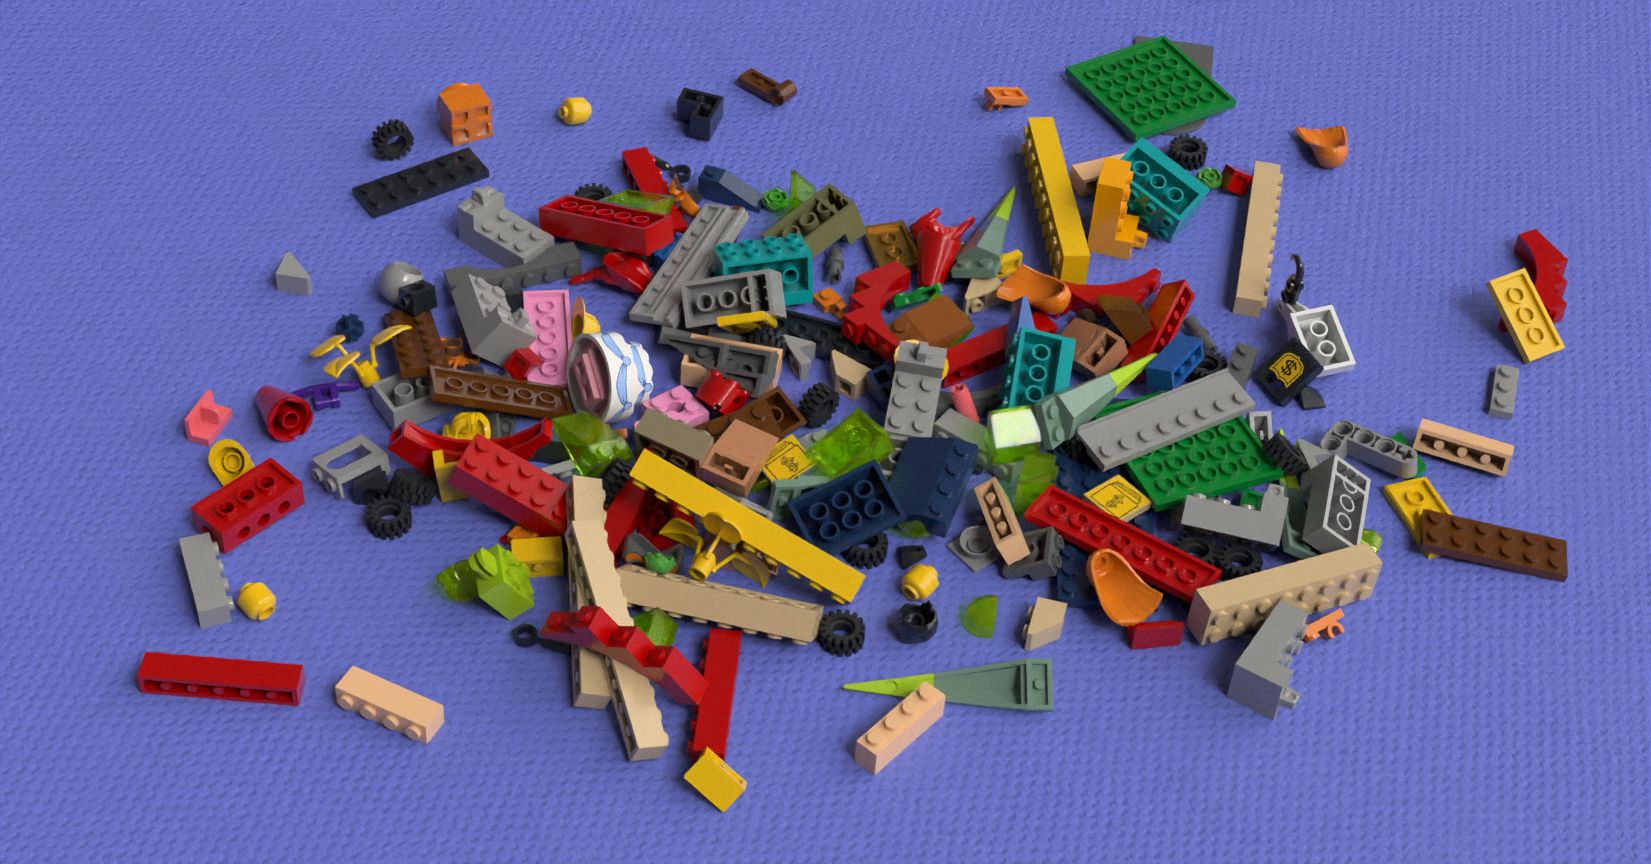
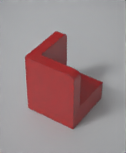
M1226 164L1222 172L1221 186L1226 190L1245 196L1253 176L1242 169Z
M521 348L514 350L503 368L515 379L525 380L534 367L542 366L545 362L530 348Z

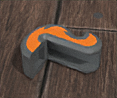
M632 533L624 539L622 557L627 564L638 562L639 566L647 568L645 564L647 553H661L642 534ZM681 543L662 553L664 556H673L675 558L676 565L670 573L678 574L682 570L685 548Z

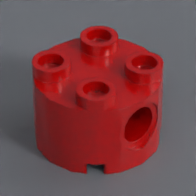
M711 369L694 397L703 406L709 407L713 410V413L720 417L741 409L751 395L740 388V384L729 377L727 380L722 379L724 376L721 373Z

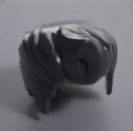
M930 600L926 603L923 602L921 605L906 603L894 616V626L898 636L909 644L925 643L935 635L939 625L937 612Z

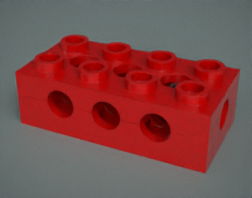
M270 457L191 506L193 526L201 534L209 532L212 542L217 541L219 550L226 554L305 504L303 485L300 480Z

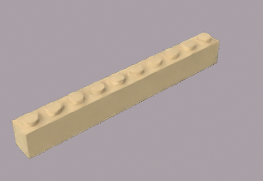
M1255 161L1233 307L1234 314L1259 318L1261 309H1266L1268 297L1264 295L1268 294L1270 282L1266 281L1270 280L1271 268L1267 267H1271L1273 254L1269 253H1273L1275 245L1274 239L1277 227L1274 226L1277 225L1282 187L1279 186H1282L1284 174H1280L1281 165Z
M572 476L566 487L567 529L572 521L599 519L604 529L607 512L603 510L606 491L602 489V479ZM568 550L570 612H578L585 604ZM571 643L574 706L604 710L608 702L612 700L599 652Z
M601 520L572 521L564 536L585 606H600L619 626H634V621L628 613L627 598L621 590L620 575L615 570L614 555L609 550L607 532L603 529ZM599 652L630 761L660 758L668 747L669 738L663 729L661 711L656 706L654 688L650 685L649 679L631 667Z

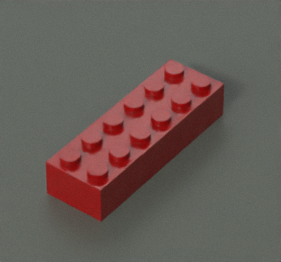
M564 195L538 208L540 229L554 238L562 237L567 238L568 241H581L586 245H600L604 249H619L623 253L633 252L642 257L650 256L652 252L663 249L667 244L674 241L672 216L571 195Z
M476 433L456 464L447 483L542 537L560 536L562 548L568 551L564 536L567 531V484Z

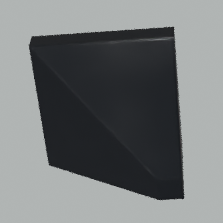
M1307 386L1297 395L1303 410L1326 408V404L1316 388Z
M923 545L899 546L902 569H907L927 557V552Z

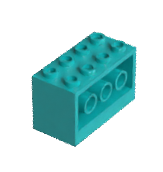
M1141 137L1120 159L1131 162L1130 171L1134 172L1130 185V196L1127 202V213L1140 216L1139 222L1142 225L1147 226L1159 238L1170 243L1200 211L1210 188Z
M788 234L786 237L778 238L768 236L762 240L745 239L738 243L722 242L719 245L713 246L714 277L772 269L781 272L785 306L813 302L812 252L801 235Z
M1021 326L1018 334H1013L1011 344L1007 345L1005 358H1008V363L1004 365L1002 371V378L1005 379L1004 385H1001L998 399L1002 400L1001 406L997 407L995 413V420H998L997 429L1042 440L1034 404L1047 395L1069 388L1076 339Z

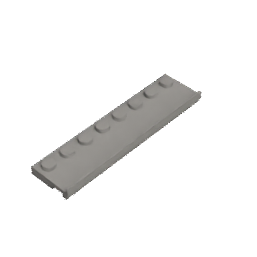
M705 203L629 312L630 320L666 325L675 329L684 316L680 282L710 278L714 272L713 246L719 245L722 242L733 243L749 220L748 211H745L743 207L739 210H731L726 205Z
M1226 368L1079 426L1075 432L1076 440L1078 442L1082 441L1087 448L1086 452L1103 472L1232 420L1247 412L1254 411L1256 403L1229 373V369Z

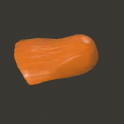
M1344 126L1313 130L1301 127L1295 128L1302 140L1313 150L1321 166L1337 168L1345 162L1348 155V137Z
M1021 265L1009 275L996 292L997 297L1010 302L1027 296L1030 306L1050 315L1064 312L1071 300L1070 289L1063 281L1040 273L1026 265Z
M1106 548L1098 549L1089 556L1086 563L1087 578L1096 591L1102 609L1113 622L1120 626H1133L1144 622L1158 608L1163 593L1147 585L1119 553Z

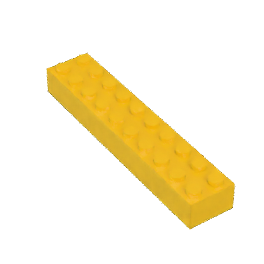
M1053 117L1028 118L1027 126L1023 128L1025 143L1021 144V154L1025 156L1024 165L1025 169H1028V182H1032L1031 194L1035 196V209L1039 210L1038 221L1039 224H1042V237L1046 238L1045 249L1046 252L1050 253L1049 265L1053 266V277L1061 281L1086 284L1090 252Z
M645 448L629 474L634 478L632 483L645 491H648L649 488L656 491L654 496L668 504L673 500L678 503L676 508L690 517L693 513L699 515L698 521L703 523L704 517L709 512L721 514L725 519L732 521L740 528L743 535L741 540L744 541L742 545L744 548L755 554L758 551L765 553L764 559L779 567L780 563L788 567L786 572L798 579L805 576L810 579L809 585L823 592L824 588L831 591V598L843 605L846 601L850 603L853 601L866 578V575Z

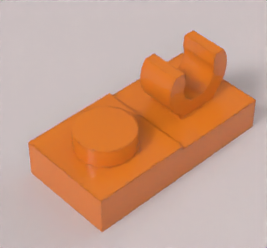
M986 87L983 92L988 98L985 106L989 111L992 110L993 106L998 111L1002 109L1003 105L1013 107L1026 106L1029 100L1019 87Z
M1341 608L1308 624V630L1301 640L1305 639L1306 643L1320 637L1318 632L1322 629L1323 636L1327 641L1334 638L1332 629L1336 635L1343 633V626L1336 622L1345 616Z

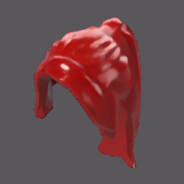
M937 207L909 226V233L913 236L916 244L919 232H922V235H926L927 231H938L952 235L951 240L956 242L957 238L960 240L964 232L974 224L975 218L972 215L960 225L947 228L936 220L941 215L940 208Z

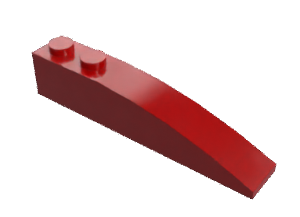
M633 477L621 488V491L606 511L607 517L604 529L608 533L607 543L609 550L614 555L615 570L618 566V560L623 554L624 539L627 535L634 533L647 495V491L632 483Z

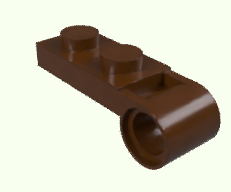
M752 68L738 77L739 85L779 106L795 97L798 92L796 85L791 80H785L779 84Z

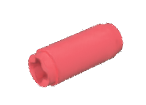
M964 383L952 386L950 388V395L956 411L980 424L969 389Z

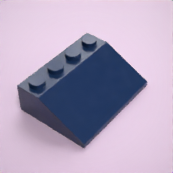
M909 437L889 481L890 487L908 518L899 524L945 538L977 463L979 445L958 438Z
M876 459L787 502L792 517L805 541L831 556L908 519Z

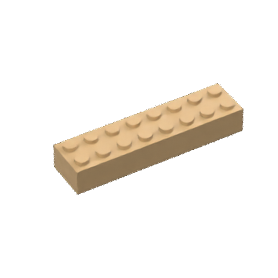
M1366 542L1202 587L1195 591L1186 625L1200 645L1211 642L1215 643L1228 637L1239 636L1244 632L1260 630L1280 600L1307 612L1308 615L1323 612L1333 607L1344 606L1354 601L1365 600L1371 597L1383 562Z
M626 564L616 569V573L620 575L622 593L627 598V607H633V604L642 605V609L649 612H657L658 609L668 611L667 615L682 618V615L692 616L693 621L707 623V620L717 622V626L723 628H732V625L742 627V631L746 633L757 634V631L766 632L767 637L773 639H782V636L792 638L793 643L807 645V642H812L819 636V625L824 610L823 605L707 580L698 581L693 577L670 572H654L646 567Z

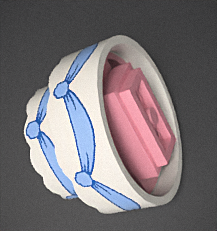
M612 331L583 333L574 339L567 359V383L573 406L579 417L586 424L596 426L625 421L632 415L634 407H641L642 403L650 399L649 394L653 389L651 380L653 370L649 364V356L642 349L640 343L625 342L622 335Z

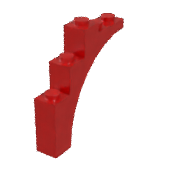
M1537 229L1518 235L1514 252L1526 266L1530 279L1552 322L1557 323L1562 320L1567 306L1562 297L1568 283L1563 277L1568 259ZM1501 317L1498 328L1504 333L1509 330Z
M898 261L856 276L854 294L849 297L848 313L843 315L841 334L855 345L862 342L892 365L895 364L894 354L896 348L900 345V341L885 325L881 311L892 300V296L909 290L911 271Z
M1153 268L1139 277L1115 284L1087 285L1063 281L1071 292L1069 305L1060 314H1045L1057 320L1062 315H1066L1070 310L1077 314L1080 310L1089 308L1097 317H1101L1105 313L1097 298L1101 294L1132 297L1136 303H1143L1149 295L1159 290L1161 286V271Z
M545 417L532 427L521 432L489 440L527 461V459L533 457L540 447L546 446L551 441L553 422ZM405 420L390 433L388 450L424 474L435 479L436 472L432 451L442 450L445 463L459 461L472 440L441 436Z
M582 606L578 612L552 611L540 631L546 639L578 644L618 660L650 679L667 692L678 704L699 705L709 686V682L675 646L655 645L638 626H619L600 606Z

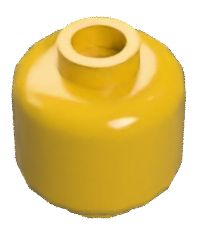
M583 97L566 98L559 107V116L567 125L584 124L592 113L590 103Z
M914 565L902 577L903 593L912 601L926 600L938 588L937 571L930 565Z
M250 582L240 589L237 603L250 619L262 621L274 613L276 597L264 583L256 582L252 584Z

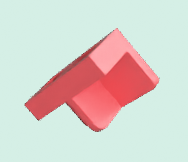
M211 390L205 392L184 421L188 441L208 447L211 446L233 416L231 408L214 403L213 391Z

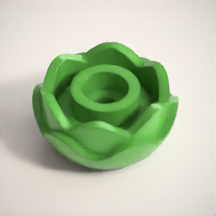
M1205 167L1197 174V179L1210 188V190H1215L1222 184V174H1220L1218 169Z
M774 188L765 191L764 196H762V202L769 211L780 212L787 207L789 198L786 192Z
M648 552L647 556H645L647 568L654 572L669 573L676 565L673 556L667 557L662 553L652 554V552Z

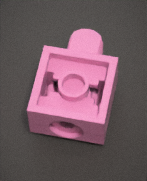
M682 385L642 403V416L647 408H650L652 410H661L674 420H683L690 427L709 421V411ZM639 421L634 423V429L636 428Z

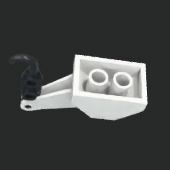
M1292 254L1290 259L1295 261L1296 272L1286 280L1284 290L1281 291V298L1277 299L1278 311L1287 323L1288 341L1293 337H1297L1300 343L1324 367V370L1316 378L1353 370L1356 362L1333 305L1309 309L1297 302L1301 290L1304 289V265L1299 255Z

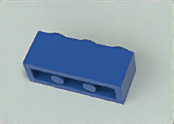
M1177 334L1154 360L1147 365L1145 377L1147 378L1148 388L1165 391L1177 388L1204 359L1203 339Z

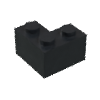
M684 87L677 99V120L690 123L691 137L710 141L723 118L724 97Z

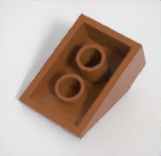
M946 294L904 312L890 323L887 328L899 341L914 339L928 342L929 346L947 348L974 325Z

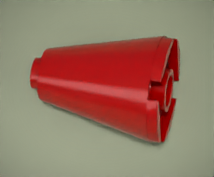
M927 231L926 235H922V232H919L917 238L918 288H926L940 282L943 286L961 248L962 243L958 238L955 242L951 240L952 235Z
M271 385L263 386L257 391L255 401L269 433L275 439L282 442H291L295 440L296 436L304 435L312 424L313 411L305 399Z

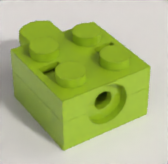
M496 544L488 550L482 547L477 550V553L473 552L468 556L469 564L472 570L475 571L479 597L508 620H512L534 607V590L529 577L531 575L530 569L525 563L519 562L509 550H505L499 544Z

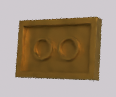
M904 220L865 226L867 233L863 235V238L877 268L898 261L910 271L918 270L917 248Z

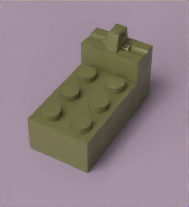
M828 183L764 232L762 238L764 239L768 236L776 238L786 237L788 234L801 235L811 250L813 259L839 238L852 245L858 238L865 235L867 231L855 202L831 183Z

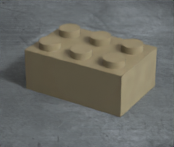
M647 408L634 429L637 454L641 455L644 448H649L653 454L702 481L701 466L714 445L713 437L705 430H696L690 427L683 420H674L668 417L661 410Z

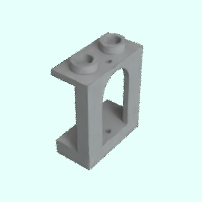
M362 434L312 459L314 467L312 474L318 483L321 482L327 487L329 492H334L341 499L345 497L342 488L343 483L371 469L386 471V476L392 473L387 453ZM356 448L359 460L340 469L327 468V464L330 461Z

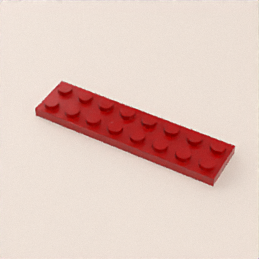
M1051 484L1025 511L1024 519L1041 528L1053 526L1057 534L1061 535L1063 539L1090 553L1106 548L1119 553L1141 579L1192 604L1196 589L1216 584L1221 578L1222 570Z

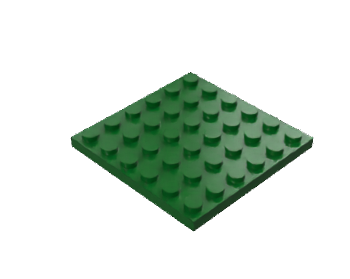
M1165 35L1066 67L1065 75L1135 142L1141 137L1147 138L1234 108L1236 105V100Z
M1168 391L1106 405L1092 418V421ZM1242 416L1122 464L1142 494L1152 502L1151 507L1155 512L1181 506L1187 495L1191 496L1192 493L1206 495L1207 499L1282 479L1284 473L1281 467L1279 468L1277 463L1266 453L1263 443Z

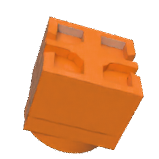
M454 83L446 87L441 93H438L436 107L440 113V125L453 146L493 136L492 116L490 115L492 112L491 101L479 83L472 85Z

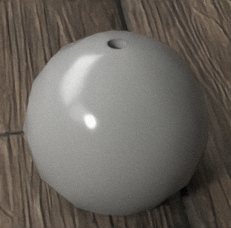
M393 261L386 265L380 274V292L387 301L400 305L399 287L422 279L424 280L423 274L412 265Z

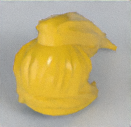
M463 412L455 416L451 424L443 426L441 436L473 440L476 433L490 439V423L487 417L480 412Z

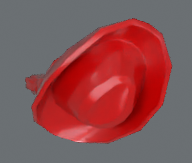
M617 251L607 253L602 257L604 266L593 268L585 274L574 275L569 282L570 285H579L594 279H602L607 284L620 286L624 291H631L642 295L654 276L648 264L636 255Z

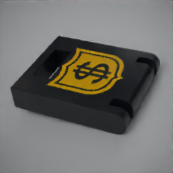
M1293 337L1255 375L1278 402L1285 407L1324 370V367L1300 343L1297 337ZM1276 378L1283 385L1278 392L1269 383H1272Z

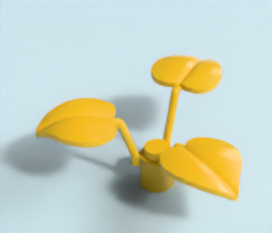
M395 325L384 329L371 339L372 343L369 345L372 362L365 359L356 364L354 360L360 356V352L353 351L347 353L339 344L346 339L344 335H336L325 340L314 348L309 355L310 357H318L333 348L339 349L344 356L337 357L324 365V372L327 375L338 378L343 369L351 364L363 387L367 388L372 383L381 380L375 367L379 366L376 361L375 347L399 332L412 329V327L409 325Z
M709 512L703 519L706 530L716 534L708 551H703V553H700L701 548L704 546L703 538L698 536L699 532L696 527L683 519L673 518L669 520L659 532V534L696 549L692 559L693 563L688 572L698 581H705L710 573L715 574L720 567L729 561L732 562L738 571L755 580L763 589L769 581L770 573L767 564L759 556L749 551H744L742 554L736 551L716 564V557L712 552L720 538L729 543L736 544L741 541L743 536L740 528L735 523L725 519L724 516L717 512Z

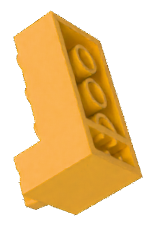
M1105 157L1096 188L1087 244L1089 252L1129 260L1133 247L1145 248L1148 233L1137 230L1140 216L1126 214L1127 202L1131 191L1130 185L1134 174L1133 171H1130L1131 162Z

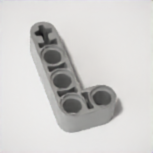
M1347 420L1337 421L1320 442V448L1330 452L1331 456L1336 454L1343 460L1348 454L1401 478H1411L1417 473V452L1415 449Z

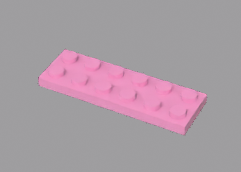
M569 289L523 291L524 310L528 313L529 322L532 324L533 332L537 337L528 348L545 362L542 366L534 367L527 376V379L532 382L563 386L569 390L567 383V359L572 344Z

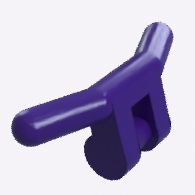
M335 381L311 385L293 391L291 394L301 398L313 395L316 411L324 410V407H340L338 391H356L360 388V384L356 381ZM324 395H330V396H331V397L322 398V396H324Z

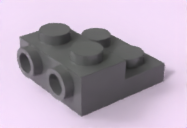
M1053 526L1022 533L1030 554L1010 565L1004 560L1003 575L1005 578L1011 579L1029 574L1034 581L1055 576L1057 568L1062 566V560L1059 555V550L1064 549L1062 536L1057 534Z

